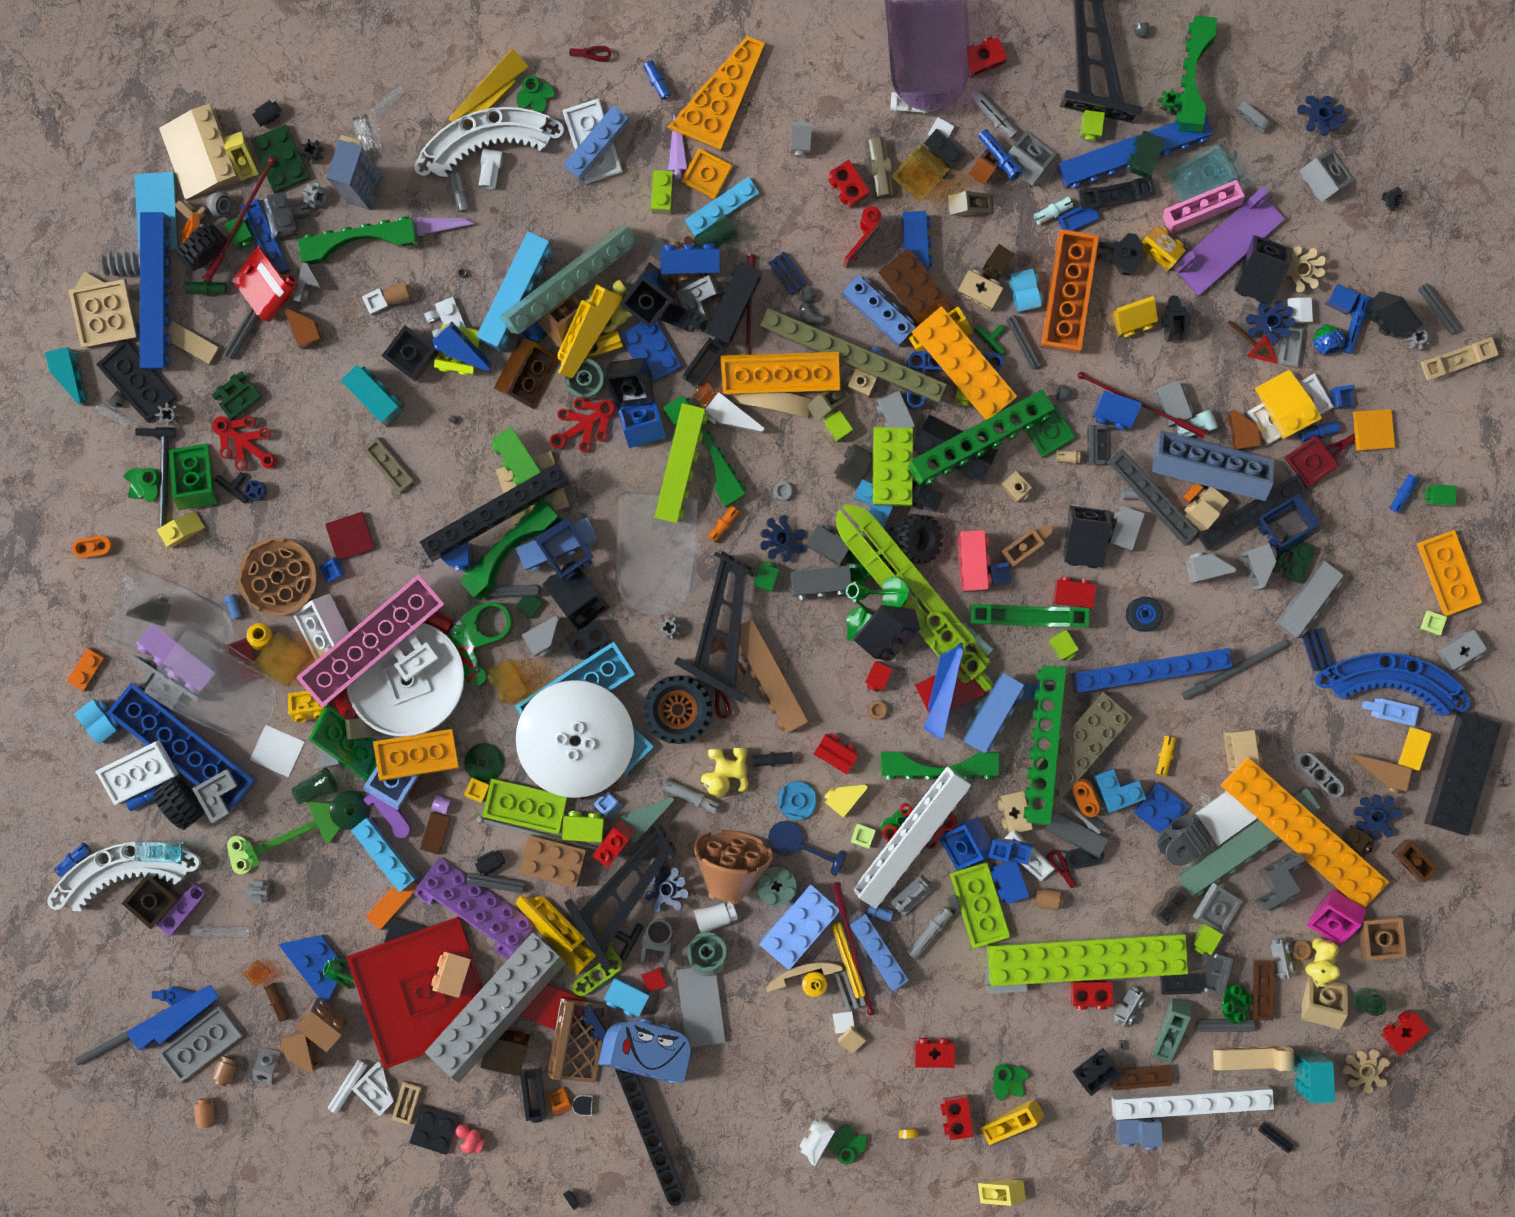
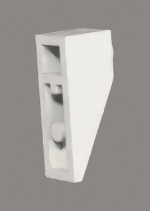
M720 393L715 396L706 408L705 413H708L707 419L713 424L717 422L723 426L757 433L765 431L764 427Z

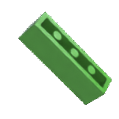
M512 427L491 439L494 443L491 446L497 455L501 454L504 458L502 464L508 472L511 470L515 475L512 479L516 485L541 472ZM553 493V494H551L550 496L544 498L543 500L545 501L546 499H548V498H550L551 496H553L555 493Z

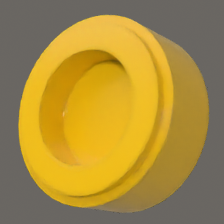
M899 1130V1138H917L918 1130Z

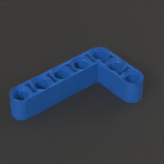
M916 351L911 353L908 358L907 367L926 375V372H945L940 366L936 367L931 364L933 357L929 352ZM981 353L988 362L990 359H996L999 362V367L994 368L996 372L1002 368L1004 361L1001 355L997 353ZM919 357L922 363L920 366H914L911 359ZM906 391L907 406L912 410L920 409L925 399L918 396L921 399V403L914 405L911 403L910 398L915 394Z

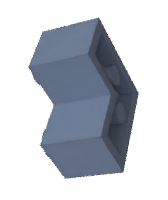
M1157 1117L1116 1120V1140L1123 1147H1133L1134 1144L1139 1143L1142 1147H1145V1150H1156L1157 1147H1162V1123Z

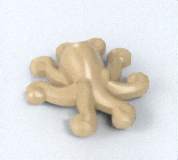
M1295 247L1292 251V262L1290 261L1289 270H1287L1282 281L1286 279V276L1293 277L1298 293H1303L1306 288L1301 282V278L1304 282L1309 283L1312 289H1317L1319 281L1313 278L1314 275L1318 278L1325 276L1326 272L1323 268H1315L1316 266H1324L1326 264L1325 257L1320 256L1317 260L1308 261L1316 258L1318 255L1317 250L1314 248L1310 249L1308 254L1300 258L1298 256L1302 254L1301 247Z
M1377 1049L1371 1050L1369 1055L1364 1050H1358L1357 1060L1354 1055H1348L1346 1063L1352 1064L1356 1069L1350 1065H1345L1342 1068L1343 1073L1351 1074L1358 1078L1348 1079V1085L1350 1087H1357L1365 1083L1363 1090L1366 1093L1373 1092L1374 1088L1371 1085L1373 1081L1379 1087H1385L1387 1085L1386 1079L1380 1078L1378 1075L1383 1071L1384 1067L1390 1065L1389 1059L1381 1058L1377 1065V1058L1380 1056Z

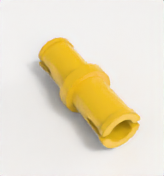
M1164 736L1155 774L1161 775L1162 768H1164L1163 776L1168 777L1170 763L1174 759L1173 751L1177 740L1171 737L1170 745H1168L1169 736Z

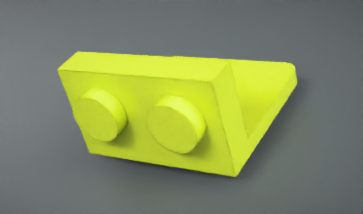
M457 326L478 348L479 340L476 336L479 330ZM439 351L434 363V367L439 368L440 371H458L461 375L473 374L476 368L446 356L443 352Z

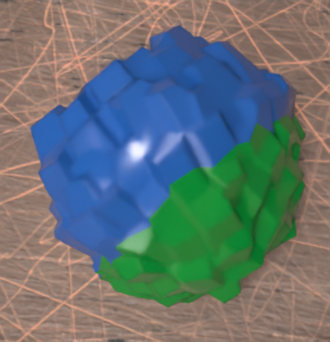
M1326 324L1322 328L1317 329L1314 334V348L1323 356L1334 354L1339 351V346H1344V334L1339 330V327Z

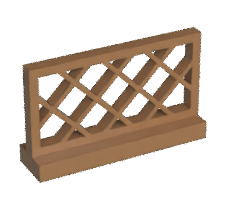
M561 997L547 1073L551 1079L595 1083L602 1041L590 1038L587 1032L593 1026L589 1025L584 1029L579 1021L583 1019L585 1012L577 1018L574 1015L575 1005L584 1007L589 1003L593 1010L603 1008L602 1016L599 1017V1020L605 1028L609 1008L607 1004L570 1000L569 998ZM578 1024L582 1031L573 1038L570 1033L571 1028ZM585 1034L590 1042L580 1048L576 1040ZM574 1043L578 1051L570 1057L567 1053V1048ZM593 1045L595 1054L588 1059L584 1051ZM582 1054L586 1062L577 1068L572 1060ZM571 1063L575 1070L569 1075L563 1074L564 1067ZM589 1064L592 1068L591 1077H584L580 1071Z

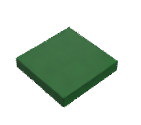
M1057 405L1053 406L1055 409L1049 420L1043 423L1039 421L1035 423V427L1027 431L1028 436L1042 458L1076 438Z

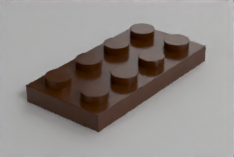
M910 248L906 249L878 272L919 325L941 306L947 313L956 308Z

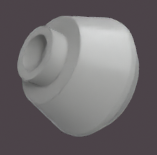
M219 191L208 197L206 205L215 217L223 218L231 211L232 200L228 193Z

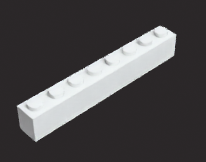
M948 766L945 768L852 889L859 899L875 909L884 901L885 896L895 887L902 874L908 870L912 861L919 856L926 843L932 839L936 830L943 825L950 812L956 808L957 803L968 792L971 784L963 776Z
M1269 1086L1111 1096L1112 1112L1116 1120L1274 1109L1273 1089Z

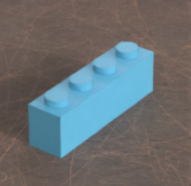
M366 818L351 830L399 892H402L418 880V877L371 818Z

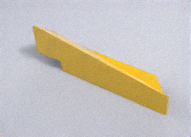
M513 48L450 116L449 120L451 123L473 112L492 108L516 84L514 78L527 70L529 66ZM471 120L464 121V123L473 124Z
M596 284L590 303L581 300L558 351V359L562 361V365L558 370L559 374L569 378L574 377L621 302L622 296Z
M521 895L517 899L516 905L534 924L536 929L566 962L575 975H578L596 957L591 950L581 944L585 938L545 897L528 898Z

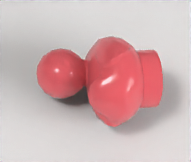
M462 1124L456 1128V1135L459 1138L466 1137L464 1144L460 1145L461 1150L466 1154L473 1152L479 1154L486 1140L481 1138L480 1132L475 1129L469 1131V1124Z

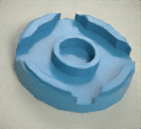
M793 781L781 789L778 796V805L786 817L792 820H802L814 812L817 797L814 790L808 784L802 781Z

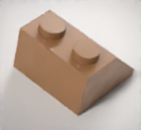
M300 1031L289 1033L281 1039L280 1050L282 1054H285L287 1060L308 1073H313L320 1067L316 1044Z

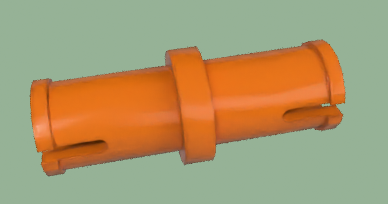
M730 505L722 518H718V523L707 536L717 543L725 531L731 528L730 525L740 512Z

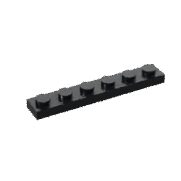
M1297 474L1270 490L1266 501L1260 499L1253 500L1213 524L1209 529L1198 533L1197 536L1206 551L1257 522L1260 516L1295 495H1302L1308 490Z

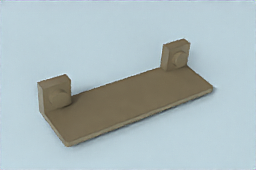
M1099 692L1087 705L1088 709L1059 741L1053 805L1055 806L1132 719V716L1104 692ZM1043 760L1037 767L1040 770H1045L1048 767V762ZM1026 775L1023 780L1030 785L1031 779H1027ZM1037 779L1035 787L1039 790L1046 787L1045 780Z

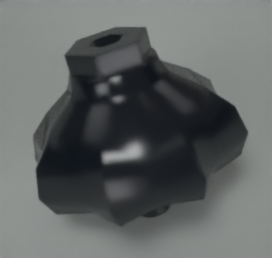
M1395 187L1389 192L1383 193L1382 201H1385L1388 210L1392 212L1399 208L1400 203L1404 201L1402 199L1403 192L1399 187Z

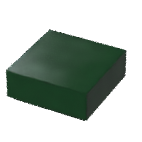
M523 596L516 605V608L532 618L543 602L535 596Z

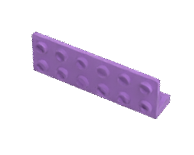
M1264 186L1172 267L1197 295L1204 292L1247 253L1253 235L1264 238L1284 220V217L1265 197L1268 191Z
M441 857L437 859L414 892L415 896L428 905L435 899L497 942L494 951L507 960L519 948L534 927V924L526 916L486 888L467 884V875Z

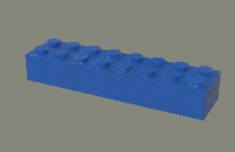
M131 682L106 713L146 746L160 740L175 769L196 786L229 769L238 785L221 795L229 811L235 810L258 781L245 768L138 683Z

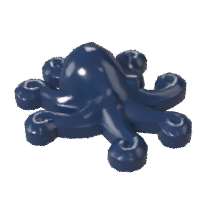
M1307 96L1305 102L1311 105V108L1299 105L1297 113L1309 115V123L1306 125L1307 131L1313 132L1317 125L1320 129V134L1326 136L1329 134L1330 129L1338 131L1341 126L1340 123L1342 124L1347 121V115L1342 114L1344 106L1340 104L1337 106L1330 105L1333 101L1330 96L1323 97L1318 104L1314 96Z
M1277 301L1274 307L1265 313L1264 311L1268 308L1267 303H1260L1258 305L1259 317L1253 314H1249L1246 317L1248 324L1254 322L1258 325L1249 328L1248 335L1254 338L1258 332H1264L1265 336L1269 338L1271 345L1278 343V337L1272 332L1283 335L1285 339L1290 338L1291 331L1284 328V326L1293 327L1295 325V319L1290 317L1293 315V308L1288 306L1285 308V311L1279 312L1284 308V305L1281 301Z
M786 515L779 517V523L782 527L775 523V519L768 518L766 525L773 530L763 529L760 534L762 538H767L766 541L760 543L762 550L777 546L775 549L768 551L770 559H775L777 554L785 550L786 553L781 556L783 562L791 560L792 548L796 553L804 551V546L802 544L797 545L794 539H803L805 536V532L802 529H798L796 533H791Z
M1374 794L1372 796L1373 803L1370 804L1369 798L1362 797L1360 805L1365 806L1368 813L1362 807H1356L1354 814L1361 816L1367 823L1364 824V822L1358 821L1356 822V828L1360 831L1372 829L1369 836L1373 840L1379 839L1377 832L1380 829L1383 830L1386 837H1392L1394 830L1388 828L1387 823H1390L1395 817L1402 815L1400 808H1394L1388 814L1390 806L1395 802L1394 798L1386 797L1383 804L1381 803V796Z
M665 866L661 867L658 884L656 883L657 877L655 876L650 883L654 891H646L644 898L647 901H651L653 897L658 898L652 906L654 912H661V905L664 902L674 906L675 910L680 911L683 907L682 902L673 898H689L690 892L687 889H682L687 884V880L685 877H679L678 881L676 880L680 875L679 868L673 867L671 875L667 878L669 869Z

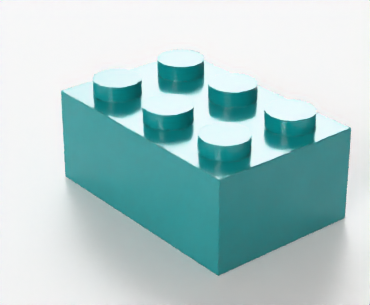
M357 364L340 381L382 424L388 427L403 412L401 409L403 404L392 394L388 395L387 392L389 390L379 380L376 382L373 380L376 376L365 366L361 368Z
M1320 1053L1295 1054L1294 1071H1296L1297 1079H1294L1295 1091L1310 1103L1335 1102L1333 1062Z

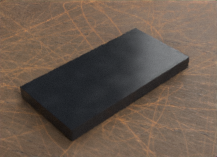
M123 340L96 364L148 423L156 417V413H160L161 410L158 409V406L165 408L166 403L170 405L178 398L154 370H143L140 368V354L128 340Z

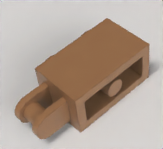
M1045 524L1036 531L1032 528L999 553L1006 562H1009L1011 568L1044 545L1043 540L1052 533V527Z

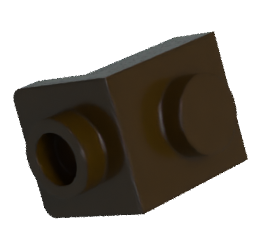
M1352 825L1342 838L1346 844L1363 858L1366 854H1370L1374 848V840Z

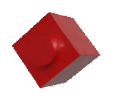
M874 661L865 680V683L868 684L867 688L878 692V690L883 691L893 669Z

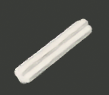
M358 1060L328 1106L331 1112L338 1113L352 1088L367 1068V1064L364 1061Z

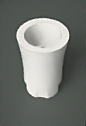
M728 902L693 910L700 933L710 932L738 919L733 904Z

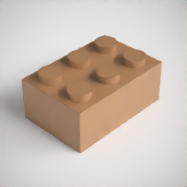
M530 834L519 874L577 888L587 849Z

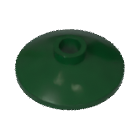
M481 743L473 746L467 752L464 764L470 777L482 782H489L492 778L495 779L500 775L504 760L498 748L488 743ZM480 760H486L487 764L485 767L480 765Z
M356 791L339 793L330 805L332 821L342 829L352 830L368 818L369 805L363 800L365 797ZM353 808L354 812L350 815L347 814V809Z

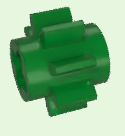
M1173 88L1168 93L1164 90L1162 92L1163 97H1159L1157 100L1161 103L1159 109L1166 110L1167 114L1171 110L1177 112L1178 107L1176 105H1178L1180 93L1176 94ZM1167 99H1168V100H1171V99H1172V100H1173V103L1170 102V103L1168 104V103H1167Z

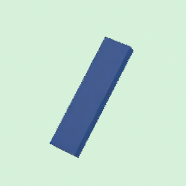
M260 200L252 201L245 214V218L257 245L264 250L280 274L290 271L278 240H273L268 219Z

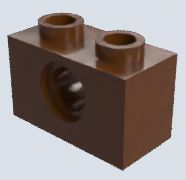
M1405 839L1391 852L1419 882L1425 883L1439 870L1410 840Z

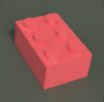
M985 530L963 531L958 534L961 592L985 591L991 585V574H987V567L990 566V555L986 554L989 538L988 535H985Z

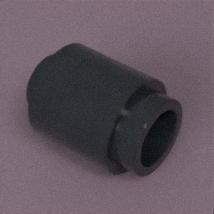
M269 99L256 108L252 116L260 127L263 125L267 126L281 116L279 112L282 109L276 101L271 102Z
M498 849L478 857V862L475 863V866L480 874L488 875L502 868V865L506 862Z

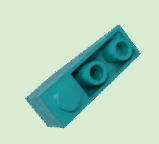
M69 347L45 352L49 372L77 404L86 406L87 394L81 385L83 377L81 371L77 368V353Z

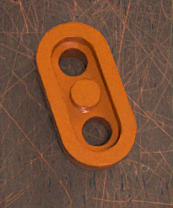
M101 535L77 539L72 544V553L76 557L83 559L107 555L112 550V541L108 537ZM102 542L106 545L104 549L100 548ZM83 545L86 546L85 552L81 551V547Z
M1079 779L1072 788L1073 795L1082 814L1087 817H1094L1099 813L1101 803L1091 782L1086 779ZM1079 789H1083L1085 793H1081ZM1087 806H1091L1093 810H1088Z

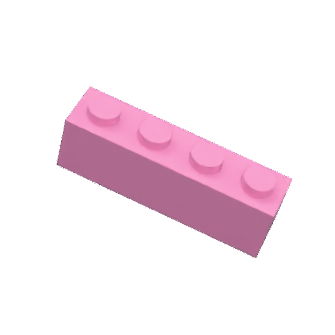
M1234 180L1164 209L1163 220L1171 235L1241 206L1245 196L1238 181Z

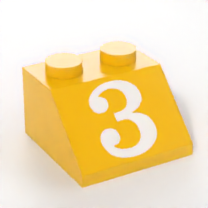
M1157 225L1142 241V250L1167 271L1186 251L1183 248L1184 245L1179 240H1173L1165 228L1158 227Z

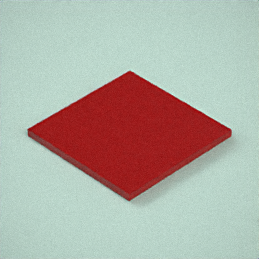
M459 916L346 956L384 1070L425 1055V1051L483 988ZM444 952L471 959L459 998L432 990V979L438 973V960Z

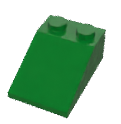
M208 443L170 449L172 495L178 510L217 504L216 484Z

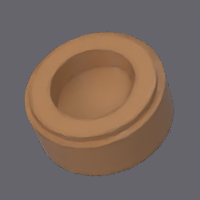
M873 701L868 706V714L872 719L881 720L887 714V706L882 701Z
M1298 940L1292 944L1293 951L1291 954L1295 959L1303 961L1310 957L1312 950L1307 942Z

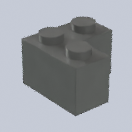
M824 524L822 527L818 525L808 540L806 547L839 566L849 548L843 542L840 535L832 534L833 530Z

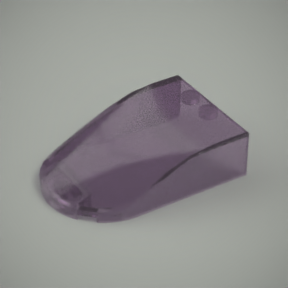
M885 0L891 79L896 93L906 104L921 111H937L950 106L961 96L969 78L970 51L967 0H903L896 2Z

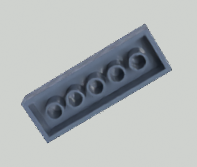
M339 139L326 178L347 203L370 210L371 205L374 206L376 202V189L381 186L383 180L382 173L362 146Z
M1160 430L1153 450L1152 472L1266 501L1273 486L1274 459Z

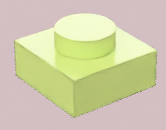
M1426 611L1420 629L1441 636L1447 617Z
M857 823L850 842L869 849L876 830Z

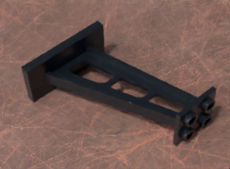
M1073 0L1078 92L1066 90L1061 99L1060 107L1083 113L1085 110L1104 112L1105 118L1135 124L1141 115L1143 107L1124 103L1103 8L1104 0H1088L1092 3L1096 28L1086 25L1084 0ZM1087 32L1095 33L1098 36L1102 61L1089 57ZM1093 64L1103 68L1108 98L1096 96L1092 93L1090 65Z
M722 551L721 554L715 552L714 555L721 560L694 665L677 657L674 664L737 701L748 704L750 697L736 690L745 579L746 574L754 577L755 574L751 572L752 568L740 560L738 563L734 562L735 558ZM729 572L735 574L732 603L726 601L723 597ZM722 604L729 606L731 609L728 636H724L717 631ZM717 636L725 640L727 644L725 666L722 674L714 671L709 666L713 641Z
M656 823L652 825L655 829L652 835L580 911L572 897L564 902L604 971L612 967L604 951L668 856L670 855L672 859L676 858L675 853H677V850L672 842L668 843L665 836L667 833L662 825L657 826ZM657 845L660 849L659 854L647 871L642 874L638 867L639 863ZM635 870L639 875V882L626 900L621 901L617 894V888ZM610 896H614L619 904V909L602 932H598L592 917Z

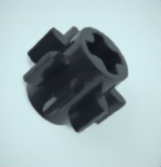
M308 139L305 145L301 144L303 151L300 152V155L306 156L305 161L307 163L312 160L317 164L319 158L323 159L321 152L325 149L322 146L318 147L320 144L318 140L313 143ZM314 148V149H315V150L313 151L314 154L311 155V154H310L311 149Z

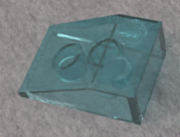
M1222 144L1214 145L1167 173L1181 202L1234 180L1238 181L1241 179Z

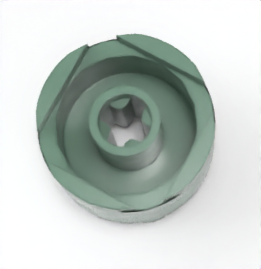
M584 359L573 378L565 376V383L569 392L574 397L581 400H592L600 395L604 389V373L595 361ZM588 376L589 382L582 384L581 377Z
M772 865L766 869L757 881V891L765 903L772 906H781L788 903L794 897L796 880L793 873L786 867ZM774 881L782 883L779 890L771 888L774 885Z
M710 932L700 933L688 945V960L690 966L697 974L714 976L724 970L728 960L727 949L724 941L716 934ZM707 951L710 952L709 957H705Z

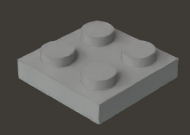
M1212 883L1193 917L1219 933L1224 934L1243 901Z

